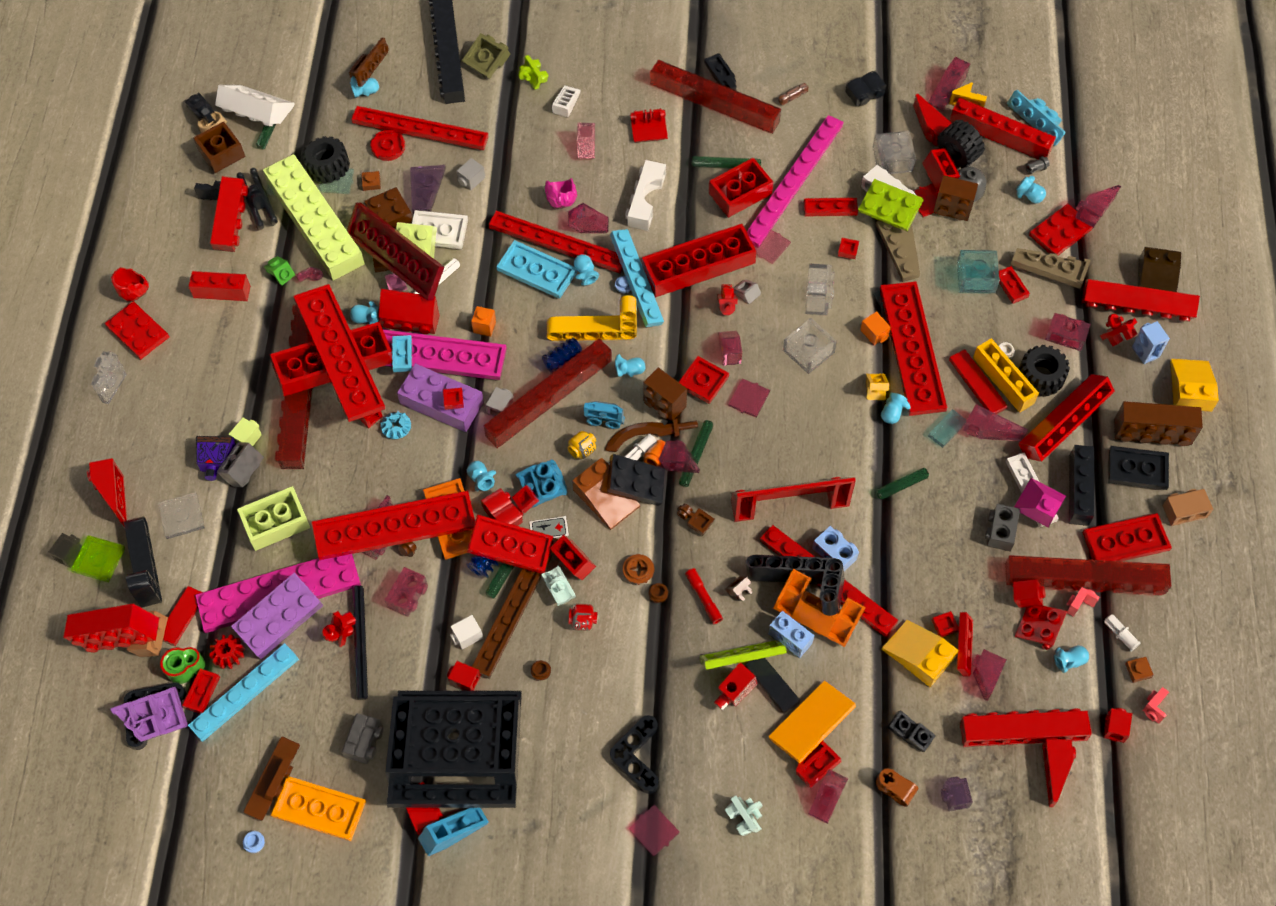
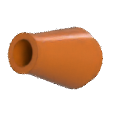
M657 440L644 454V463L654 466L661 465L667 447L666 442Z

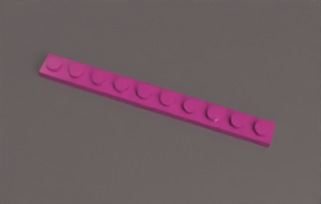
M830 115L826 117L747 231L755 247L759 248L843 127V121Z

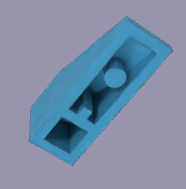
M469 808L427 825L418 839L427 855L431 856L447 849L484 827L489 821L481 808Z

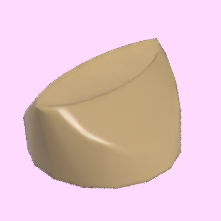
M214 112L211 114L214 121L208 124L203 118L200 121L198 120L197 125L200 133H203L223 121L227 124V121L219 112Z

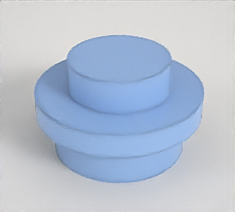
M626 276L616 279L615 287L620 293L626 294L630 292L631 289Z
M258 831L249 832L243 839V847L250 853L259 852L265 844L264 836Z

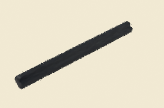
M358 585L352 588L353 616L356 619L354 624L356 697L358 700L368 699L364 588L362 585Z

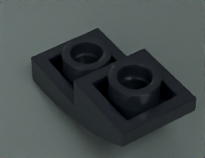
M215 180L213 186L196 183L194 190L198 199L218 200L221 181Z
M901 710L896 713L887 726L898 737L922 752L926 751L936 736L921 723L914 722Z

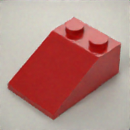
M113 458L89 462L90 470H87L89 482L93 483L94 489L98 490L124 527V521H127L124 475Z

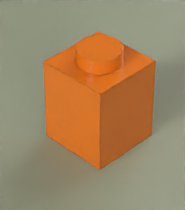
M476 307L471 321L473 333L491 337L496 324L495 310Z
M876 311L862 320L860 331L873 345H876L888 339L891 327Z

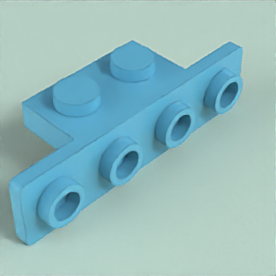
M1015 90L1007 101V105L1033 128L1055 136L1056 139L1053 146H1056L1065 134V131L1058 126L1062 121L1058 113L1048 108L1042 99L1029 100L1020 91Z

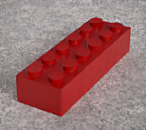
M739 224L642 257V266L656 298L755 264L757 251L743 224Z
M380 321L351 330L368 370L393 363L392 351ZM313 341L270 354L272 366L283 396L330 383V379Z

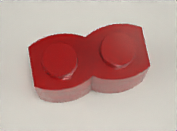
M500 488L481 500V505L490 518L516 526L523 523L522 516L524 514L518 506L515 507L511 503L513 500L507 491L504 492Z

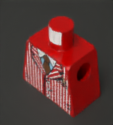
M740 662L719 685L718 689L721 695L714 703L722 711L729 703L737 706L758 685L756 676Z

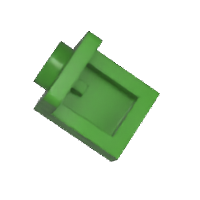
M278 256L270 259L268 264L264 266L267 273L275 276L280 285H284L295 276L289 263Z

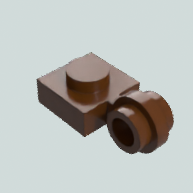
M685 503L677 508V515L683 520L690 518L687 526L702 536L715 520L700 508L693 513V509Z

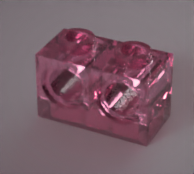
M404 567L385 598L387 608L408 617L411 612L416 610L419 597L424 595L428 588L426 577ZM411 582H417L413 587L408 586ZM401 599H408L403 604L398 603Z

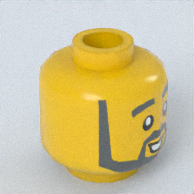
M578 432L568 441L569 446L567 448L569 453L575 459L587 458L596 450V438L592 433Z

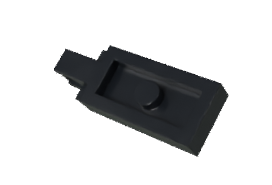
M720 53L705 58L704 64L722 89L726 88L730 95L737 93L735 75Z
M200 93L191 95L189 99L185 100L187 107L199 121L203 118L208 124L214 121L211 115L214 113V110Z

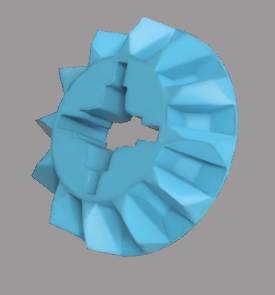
M399 411L395 413L389 412V415L383 416L381 430L386 437L400 439L409 433L411 421L405 413H400ZM399 421L400 427L392 426L391 422L397 423Z

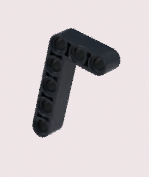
M143 516L124 521L133 571L132 574L126 575L127 587L141 608L162 603L146 518Z
M751 555L746 559L748 577L752 581L786 583L793 569L811 578L809 584H821L820 603L823 614L833 616L839 612L845 580L843 562L840 559L777 555Z

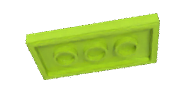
M778 640L704 654L700 655L699 658L700 663L705 669H711L786 654L787 652L785 645Z

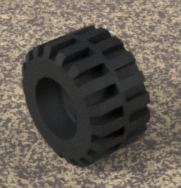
M955 120L937 137L938 148H946L957 168L970 166L985 150L982 136H980L974 126L963 120Z
M323 136L320 139L318 137L315 141H310L309 145L304 147L302 160L308 175L315 182H322V184H326V182L333 183L334 180H340V177H344L346 175L345 172H348L350 166L349 158L344 144L339 139H334L331 136L329 138Z
M1041 345V347L1034 346L1033 349L1030 348L1024 354L1019 366L1020 372L1039 392L1038 396L1043 394L1050 396L1051 393L1053 395L1056 394L1064 385L1070 370L1068 366L1069 361L1065 359L1066 355L1064 353L1061 354V350L1058 348L1055 350L1050 345L1049 347ZM1035 367H1045L1052 374H1042Z

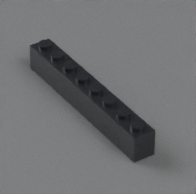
M429 0L430 7H433V9H430L431 20L434 19L435 21L431 22L432 30L436 32V35H433L434 45H438L435 48L436 58H439V61H436L437 71H441V74H438L439 84L443 86L439 87L441 98L444 97L445 104L465 102L453 1Z

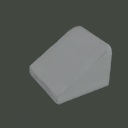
M746 279L734 288V293L748 304L761 295L758 284Z

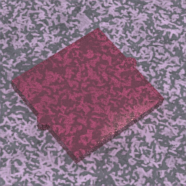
M770 230L759 247L754 245L759 258L774 264L791 244V241L781 236V233Z
M742 378L728 406L741 411L742 414L746 413L757 418L770 390L759 386L758 383L754 384Z
M655 805L644 815L641 814L640 818L629 827L633 835L653 856L665 846L668 847L669 842L680 833Z

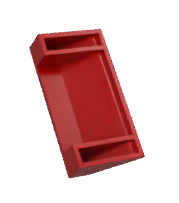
M833 477L830 480L749 491L737 490L731 495L735 522L754 520L756 501L827 492L830 509L849 507L856 479L855 477Z

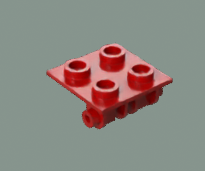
M646 109L644 112L636 110L631 112L630 118L634 142L668 139L665 109H654L653 112L651 109H649V112H646Z
M1043 605L1027 607L1015 637L1041 643L1043 649L1049 650L1056 641L1067 611Z

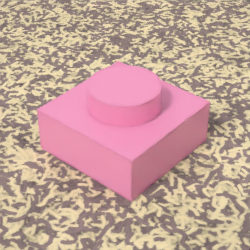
M394 273L385 276L389 290H408L406 283Z

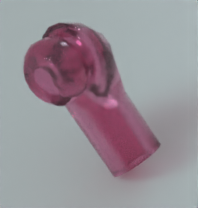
M309 267L296 274L299 282L306 279L320 280L323 277V272L313 267Z

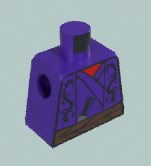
M196 436V462L200 471L205 472L204 478L206 480H216L218 469L236 445L233 437Z

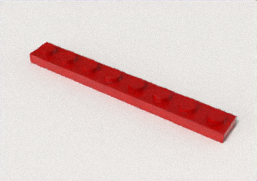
M361 106L356 107L352 116V123L382 130H394L397 133L479 150L485 149L489 138L487 132Z
M499 211L495 212L489 223L490 229L574 258L585 254L591 258L594 265L619 274L623 270L615 251Z
M774 525L760 538V542L779 556L815 557ZM844 580L841 604L844 605L846 599L849 598L866 607L861 619L886 637L898 623V619L848 581Z

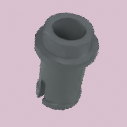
M1041 156L1038 160L1027 163L1026 171L1028 174H1032L1042 169L1046 170L1050 166V162L1047 157Z

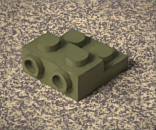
M480 33L462 59V62L490 79L498 66L502 68L510 56L509 48L502 42L500 44L496 43L492 36L488 34L485 36Z

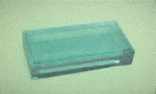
M952 409L929 433L928 437L943 448L967 424L968 420Z

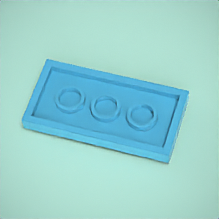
M515 240L496 266L497 271L559 299L577 273V269L574 266Z

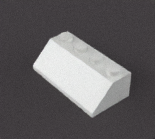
M218 85L215 106L221 107L222 111L236 112L235 115L248 116L251 121H262L263 125L273 126V124H280L294 107V103L242 85Z

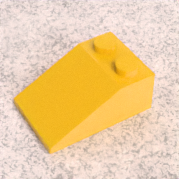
M1171 359L1173 405L1201 407L1202 411L1212 412L1219 398L1217 382L1209 361Z
M906 620L882 647L884 652L929 687L935 683L953 662L959 651L944 638L909 620Z

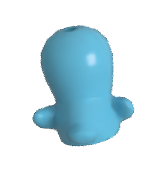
M352 77L350 80L355 98L362 94L368 97L369 94H374L379 90V84L375 78H369L363 87H358L355 77Z
M1034 176L1025 177L1016 188L1018 198H1021L1024 194L1033 203L1042 202L1046 197V190L1041 185L1033 182L1035 180Z
M585 254L575 258L574 267L580 273L575 278L581 279V284L584 286L593 284L599 278V273L594 271V264L591 258Z
M373 301L369 302L370 307L355 305L350 310V318L357 324L379 322V307Z
M618 354L615 358L618 377L624 374L633 377V375L642 374L646 369L644 360L639 357L626 360Z
M891 392L881 412L882 419L889 424L897 423L901 417L902 408H911L907 398L901 394Z
M481 461L470 463L467 467V475L476 482L475 491H487L493 488L495 483L493 476L496 474V471H487L486 466Z
M1080 645L1073 646L1066 652L1058 647L1055 651L1054 660L1056 666L1063 673H1066L1068 669L1086 664L1089 660V652Z

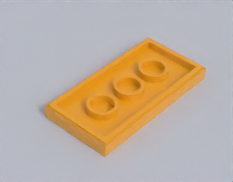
M824 680L769 735V739L798 763H801L856 707V704Z
M290 776L285 779L284 788L279 798H277L271 817L351 842L366 804L365 799Z

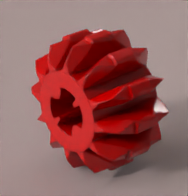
M222 634L220 641L215 639L216 645H210L212 652L209 653L214 665H219L221 669H224L227 665L232 669L233 663L240 665L238 659L244 658L243 651L245 650L239 638L235 639L232 634L228 638Z

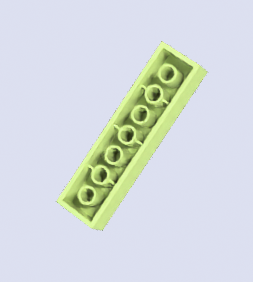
M294 154L263 169L268 185L333 281L365 264L362 252Z

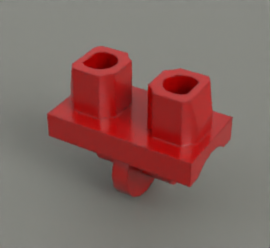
M721 284V294H717L719 308L724 315L734 313L735 304H738L732 284Z
M1117 314L1109 315L1106 326L1111 328L1106 333L1100 335L1101 339L1105 340L1108 338L1111 345L1115 346L1124 341L1120 335L1121 332L1126 340L1134 338L1138 335L1134 328V325L1138 323L1136 318L1122 323L1124 321L1122 316L1119 317Z
M339 611L334 612L331 624L323 628V638L329 642L338 640V645L340 647L344 646L347 637L353 635L352 625L355 624L356 619L350 611L343 615Z

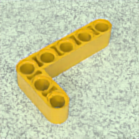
M630 295L620 298V315L550 317L547 319L546 337L551 341L634 339L637 336L636 298Z

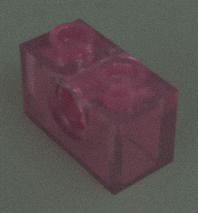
M1054 313L1045 340L1081 351L1091 324L1083 320L1067 317L1064 314Z

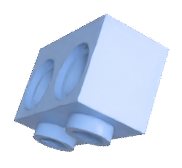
M1158 321L1151 324L1146 323L1140 328L1132 348L1142 363L1146 364L1160 358L1170 338Z
M831 526L813 542L812 549L822 558L840 559L843 562L844 571L858 558L859 551L853 543L846 541L842 533L837 529L834 530ZM830 540L834 544L829 545L825 541ZM844 553L847 554L848 557L843 558L839 554Z
M784 611L769 626L768 634L785 645L788 650L799 658L802 657L813 643L814 635Z

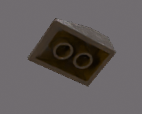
M1144 247L1139 258L1138 287L1177 292L1181 269V252Z

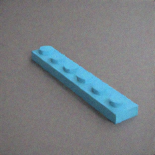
M628 229L612 231L610 233L611 240L632 294L636 298V304L645 327L662 325L664 322Z
M284 643L188 726L203 742L299 660L298 657Z

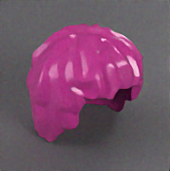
M572 178L565 181L549 182L548 180L545 182L546 199L552 207H569L575 202L577 191Z

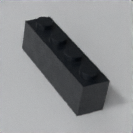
M1074 445L1069 455V524L1089 526L1094 517V446Z

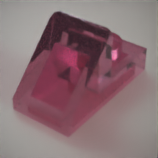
M577 123V158H595V123Z

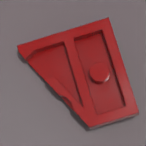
M822 741L798 764L796 774L811 788L839 765L841 758Z

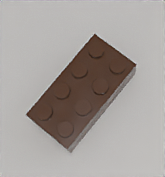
M1123 401L1114 418L1115 440H1122L1124 442L1140 441L1142 443L1154 442L1162 445L1179 444L1180 446H1189L1193 444L1203 428L1201 407Z

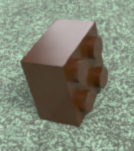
M224 121L193 137L198 151L214 173L245 157L241 143Z
M943 175L934 213L936 212L940 216L968 221L978 183Z
M397 187L364 201L367 208L395 229L397 228V222L412 224V213Z
M658 367L643 382V401L649 408H654L658 411L662 418H667L672 422L686 408L687 388Z

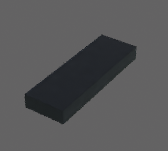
M766 658L751 660L745 665L756 676L759 685L783 714L800 702L798 696Z

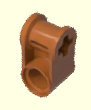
M892 769L882 770L876 779L877 788L904 807H908L919 789L915 783ZM886 777L890 779L888 784L884 782Z

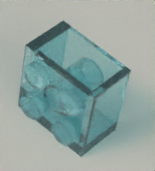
M960 250L957 260L959 293H996L1000 282L996 250Z

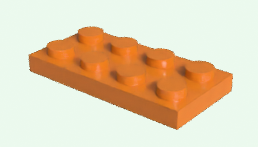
M459 478L423 489L425 498L428 499L463 492L464 488ZM473 530L438 536L445 560L467 553Z

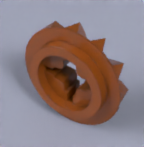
M641 554L630 556L623 564L624 577L630 583L638 585L647 583L654 574L652 560ZM638 563H640L641 569L644 570L641 571L640 576H638L636 571H633L637 568Z

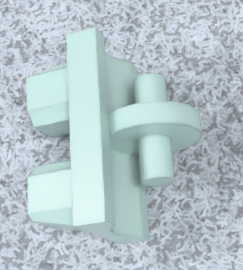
M559 566L541 574L558 606L576 597Z
M735 795L731 798L732 803L725 808V811L731 819H734L739 814L743 817L744 820L736 825L739 833L745 836L751 832L757 833L760 831L761 827L752 814L757 819L762 817L759 811L763 806L760 801L754 803L749 798L746 800L748 808L741 797Z

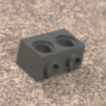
M996 504L995 509L990 510L988 521L991 522V527L987 528L985 539H988V547L1011 552L1015 543L1020 513L1019 508ZM1000 517H1005L1007 520L1004 521ZM996 534H1001L1004 538H1000Z

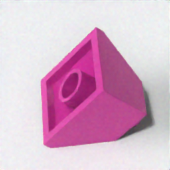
M1030 478L1014 508H1019L1021 514L1049 528L1066 496Z

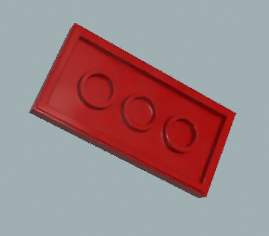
M1158 513L1092 527L1082 531L1095 567L1162 553L1172 549Z
M477 514L467 553L543 574L546 569L553 536Z

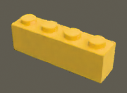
M992 338L976 347L973 359L1019 413L1035 404L1039 392Z

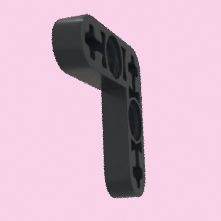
M179 683L132 690L125 695L124 703L133 701V697L140 699L172 687L178 689L179 699L182 702L186 697V691ZM125 726L127 744L134 750L143 749L147 745L148 740L143 742L138 740V744H135L133 740L136 739L133 731Z
M650 715L642 717L610 750V759L613 764L647 794L657 791L659 780L634 754L657 731V720ZM646 722L647 724H649L650 722H652V729L647 728L644 731L645 737H643L641 731L645 728L644 723ZM636 735L639 737L640 742L637 745H631L628 742V738ZM624 743L625 746L628 748L623 752L624 758L618 757L616 759L615 752L617 751L620 753L624 749V745H622ZM631 764L639 765L640 771L637 774L629 772L628 768ZM644 771L646 772V773L644 774V777H645L648 781H650V780H652V779L654 780V781H653V785H654L653 787L650 786V785H649L648 787L645 786V785H646V781L641 777V776L643 775Z

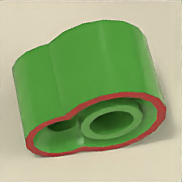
M177 647L165 652L161 658L160 667L171 682L185 684L198 674L199 669L204 670L205 661L197 649L193 647L184 649Z

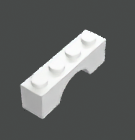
M646 160L644 167H640L639 181L636 180L634 187L635 195H631L630 209L627 208L625 219H628V227L649 230L653 218V206L648 204L644 198L649 192L662 189L666 176V164Z

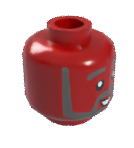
M574 604L573 608L569 609L568 624H571L574 630L589 631L592 629L593 624H597L598 612H594V608L590 604Z

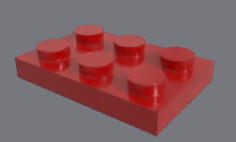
M1067 203L1030 231L1029 236L1049 254L1052 253L1059 256L1093 229V225Z
M134 301L105 323L106 327L140 360L169 338V334Z

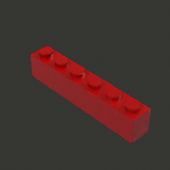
M962 98L958 99L950 118L951 123L955 120L966 121L974 126L980 136L1036 159H1039L1041 156L1048 158L1056 139L1055 136Z
M1088 279L1084 284L1082 303H1087L1086 306L1097 308L1100 305L1105 306L1106 310L1115 311L1116 308H1120L1126 313L1140 311L1145 316H1153L1154 313L1160 314V318L1171 319L1173 316L1179 317L1180 321L1190 322V319L1197 318L1200 296Z
M1091 374L1018 443L1028 459L1042 462L1115 392L1108 376Z
M1079 708L1070 709L1067 712L1053 709L1046 713L1032 710L1025 714L1012 711L1004 715L991 712L984 716L970 713L963 716L960 721L963 747L1044 743L1046 739H1072V742L1087 741L1092 735L1088 711H1081Z

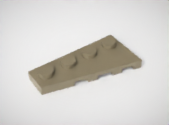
M880 220L877 221L876 227L902 282L919 278L920 269L912 224L908 231H904Z
M1017 248L1011 265L1080 289L1091 260L1084 259V261L1076 260V257L1071 256L1061 258L1057 257V254L1052 253L1050 255H1042L1039 251Z

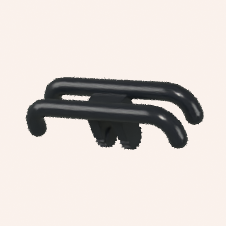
M251 168L250 173L254 184L249 186L248 194L244 197L257 228L262 230L264 223L258 212L259 209L265 208L272 225H276L278 220L257 169ZM238 172L237 178L244 179L246 186H248L243 173Z

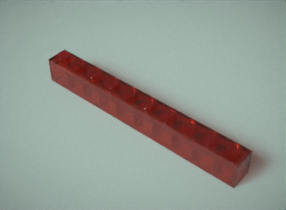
M296 304L292 306L294 320H291L290 323L292 335L289 336L290 348L312 342ZM313 388L287 395L281 401V410L283 412V416L279 418L281 434L277 435L279 451L275 452V460L279 463L281 469H304Z

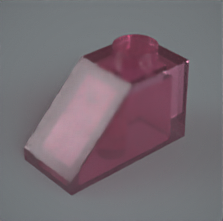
M581 203L568 211V226L579 233H608L609 217L585 203Z
M737 330L718 332L723 366L741 364L742 347Z
M679 440L666 441L659 457V461L666 470L691 473L700 472V468L684 442Z
M985 649L981 655H976L972 665L975 666L973 675L984 700L988 701L1007 659Z
M829 769L808 814L828 824L849 778Z

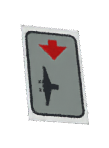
M566 516L529 522L530 530L542 532L554 538L561 537L563 534L569 536Z

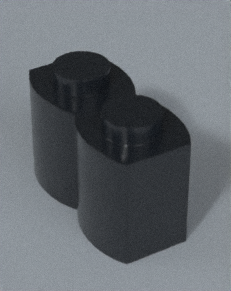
M871 71L861 78H856L847 83L845 92L855 106L866 105L870 99H878L884 95L886 84L876 71Z

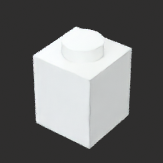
M473 615L451 626L452 634H450L453 643L455 645L459 644L462 650L483 639L482 631Z

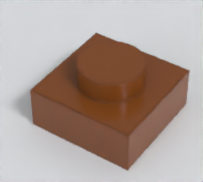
M379 171L362 173L363 191L381 189Z
M1147 657L1130 660L1125 663L1133 683L1150 679L1154 676Z

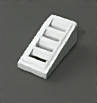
M564 86L552 105V113L569 117L581 91Z

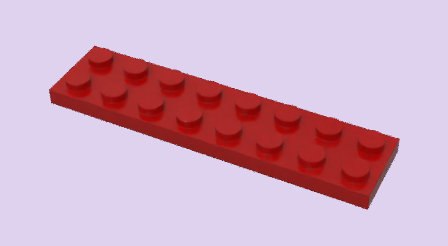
M917 281L881 285L880 292L887 322L891 327L890 335L902 387L911 407L908 409L909 416L946 412L948 407Z
M330 284L294 295V301L348 422L385 410L383 400Z
M463 491L311 522L319 560L473 530L475 518L469 492Z

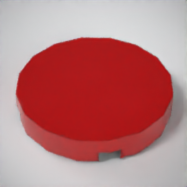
M383 130L378 132L374 139L372 138L370 144L371 151L377 159L392 161L399 158L405 151V140L401 134L396 133L394 130Z

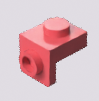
M1081 587L1077 596L1072 594L1067 605L1070 608L1067 614L1074 617L1082 602L1094 607L1100 597L1094 591Z
M1164 687L1158 692L1154 690L1148 696L1147 700L1149 703L1142 710L1150 720L1156 721L1158 724L1167 716L1157 707L1169 693Z

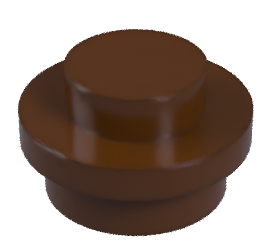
M414 542L398 544L399 552L403 556L412 557L417 550Z
M661 583L653 584L649 588V598L656 603L664 602L668 597L667 587Z
M536 661L531 666V675L538 681L546 680L551 674V667L546 661Z

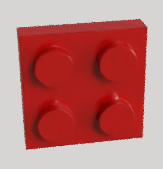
M697 356L679 383L687 388L688 393L710 404L729 378L730 373Z

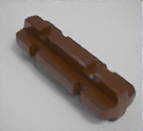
M802 83L787 91L786 94L778 97V102L781 105H785L788 101L790 102L801 96V93H807L809 91L808 85Z

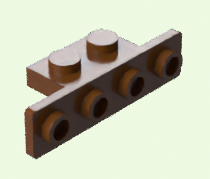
M381 38L369 54H362L349 71L350 78H356L358 87L364 86L388 54L389 47L386 44L385 38Z
M283 736L280 738L244 809V814L263 821L274 797L279 798L284 788L281 785L284 777L289 778L294 768L291 766V763L300 747L299 743Z

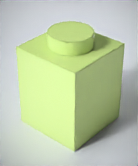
M243 417L229 433V436L233 437L236 444L238 442H246L253 446L262 434L259 430V425L255 421H248Z

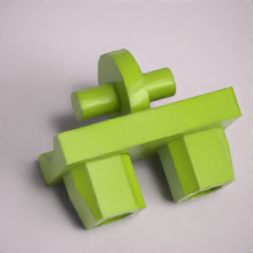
M527 55L524 57V64L519 67L518 76L521 80L529 81L534 89H539L541 83L547 82L548 73L540 71L541 63L538 59L532 60Z

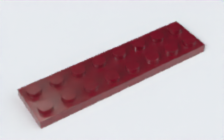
M356 202L347 228V232L353 241L426 300H433L445 267L364 204Z

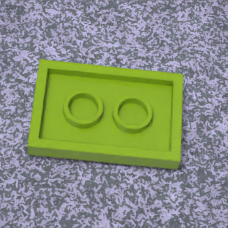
M874 179L858 210L860 213L908 231L923 202V198Z

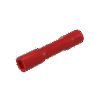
M695 568L688 570L685 575L700 598L712 624L720 623L723 617L716 604L710 598Z

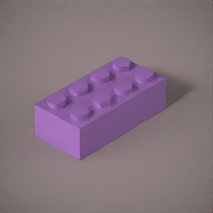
M418 364L414 365L397 392L401 405L464 432H467L484 403L482 391ZM462 387L464 408L445 410L443 389Z
M294 572L231 627L257 657L262 659L323 607V604Z

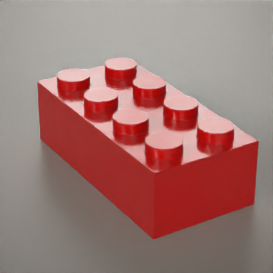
M135 604L67 615L63 638L71 641V644L85 648V651L92 653L102 649L113 650L114 647H130L132 644L145 645L147 642L156 641L159 617Z

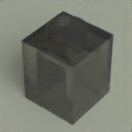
M62 533L48 552L54 560L71 568L84 548L80 544L81 540L78 537Z

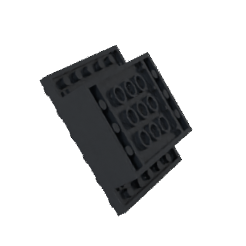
M398 691V696H393L385 771L388 781L387 808H516L522 691ZM456 732L459 734L457 739L451 740L448 738L450 733ZM412 777H494L495 784H411Z

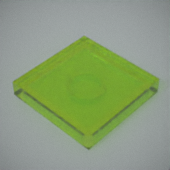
M87 535L71 571L109 583L125 550V546Z

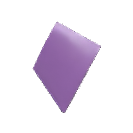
M176 687L111 708V712L116 714L141 742L188 727Z

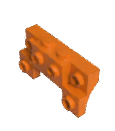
M793 569L773 609L779 612L784 611L799 624L805 625L817 634L823 635L845 647L866 607L847 598L842 609L833 616L823 614L820 598L806 591L811 578Z

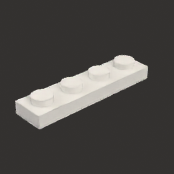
M1025 453L1007 458L1006 464L1021 493L1030 478L1039 481ZM1057 514L1055 515L1051 523L1058 521L1059 518ZM1037 522L1039 528L1044 526Z

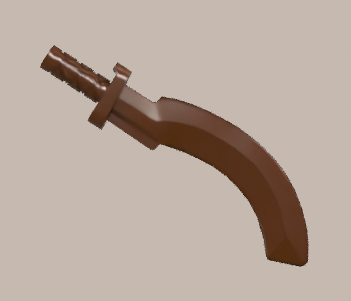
M677 418L673 419L672 424L666 425L660 422L633 424L618 431L610 439L605 450L617 452L625 441L638 435L657 434L661 437L675 434V437L680 436L679 431L698 428L697 420L678 423Z

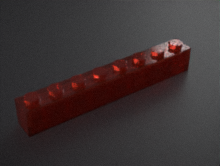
M659 59L650 71V85L773 134L780 123L781 108Z
M600 338L483 425L485 436L498 449L612 362V350Z
M1009 555L1005 563L1006 585L1012 586L1013 582L1037 579L1041 586L1050 587L1054 590L1068 588L1080 591L1081 587L1094 592L1153 593V595L1157 596L1166 594L1172 587L1170 564Z

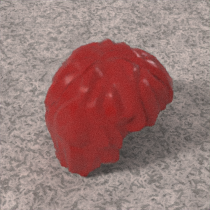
M120 267L112 274L111 282L117 294L126 301L138 300L146 294L149 288L146 278L142 274L133 271V269Z

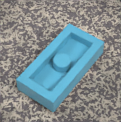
M411 335L392 336L393 372L412 370Z

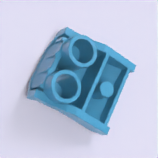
M601 401L584 404V416H586L588 424L600 426L602 421H606L605 425L611 429H618L621 424L624 425L623 409L618 405Z
M554 460L530 466L516 474L522 488L525 485L529 486L538 498L539 502L533 507L561 495H567V486L562 472Z

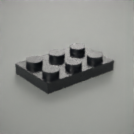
M1110 446L1108 483L1167 490L1169 488V453Z
M612 454L609 460L607 492L660 506L663 503L665 469Z

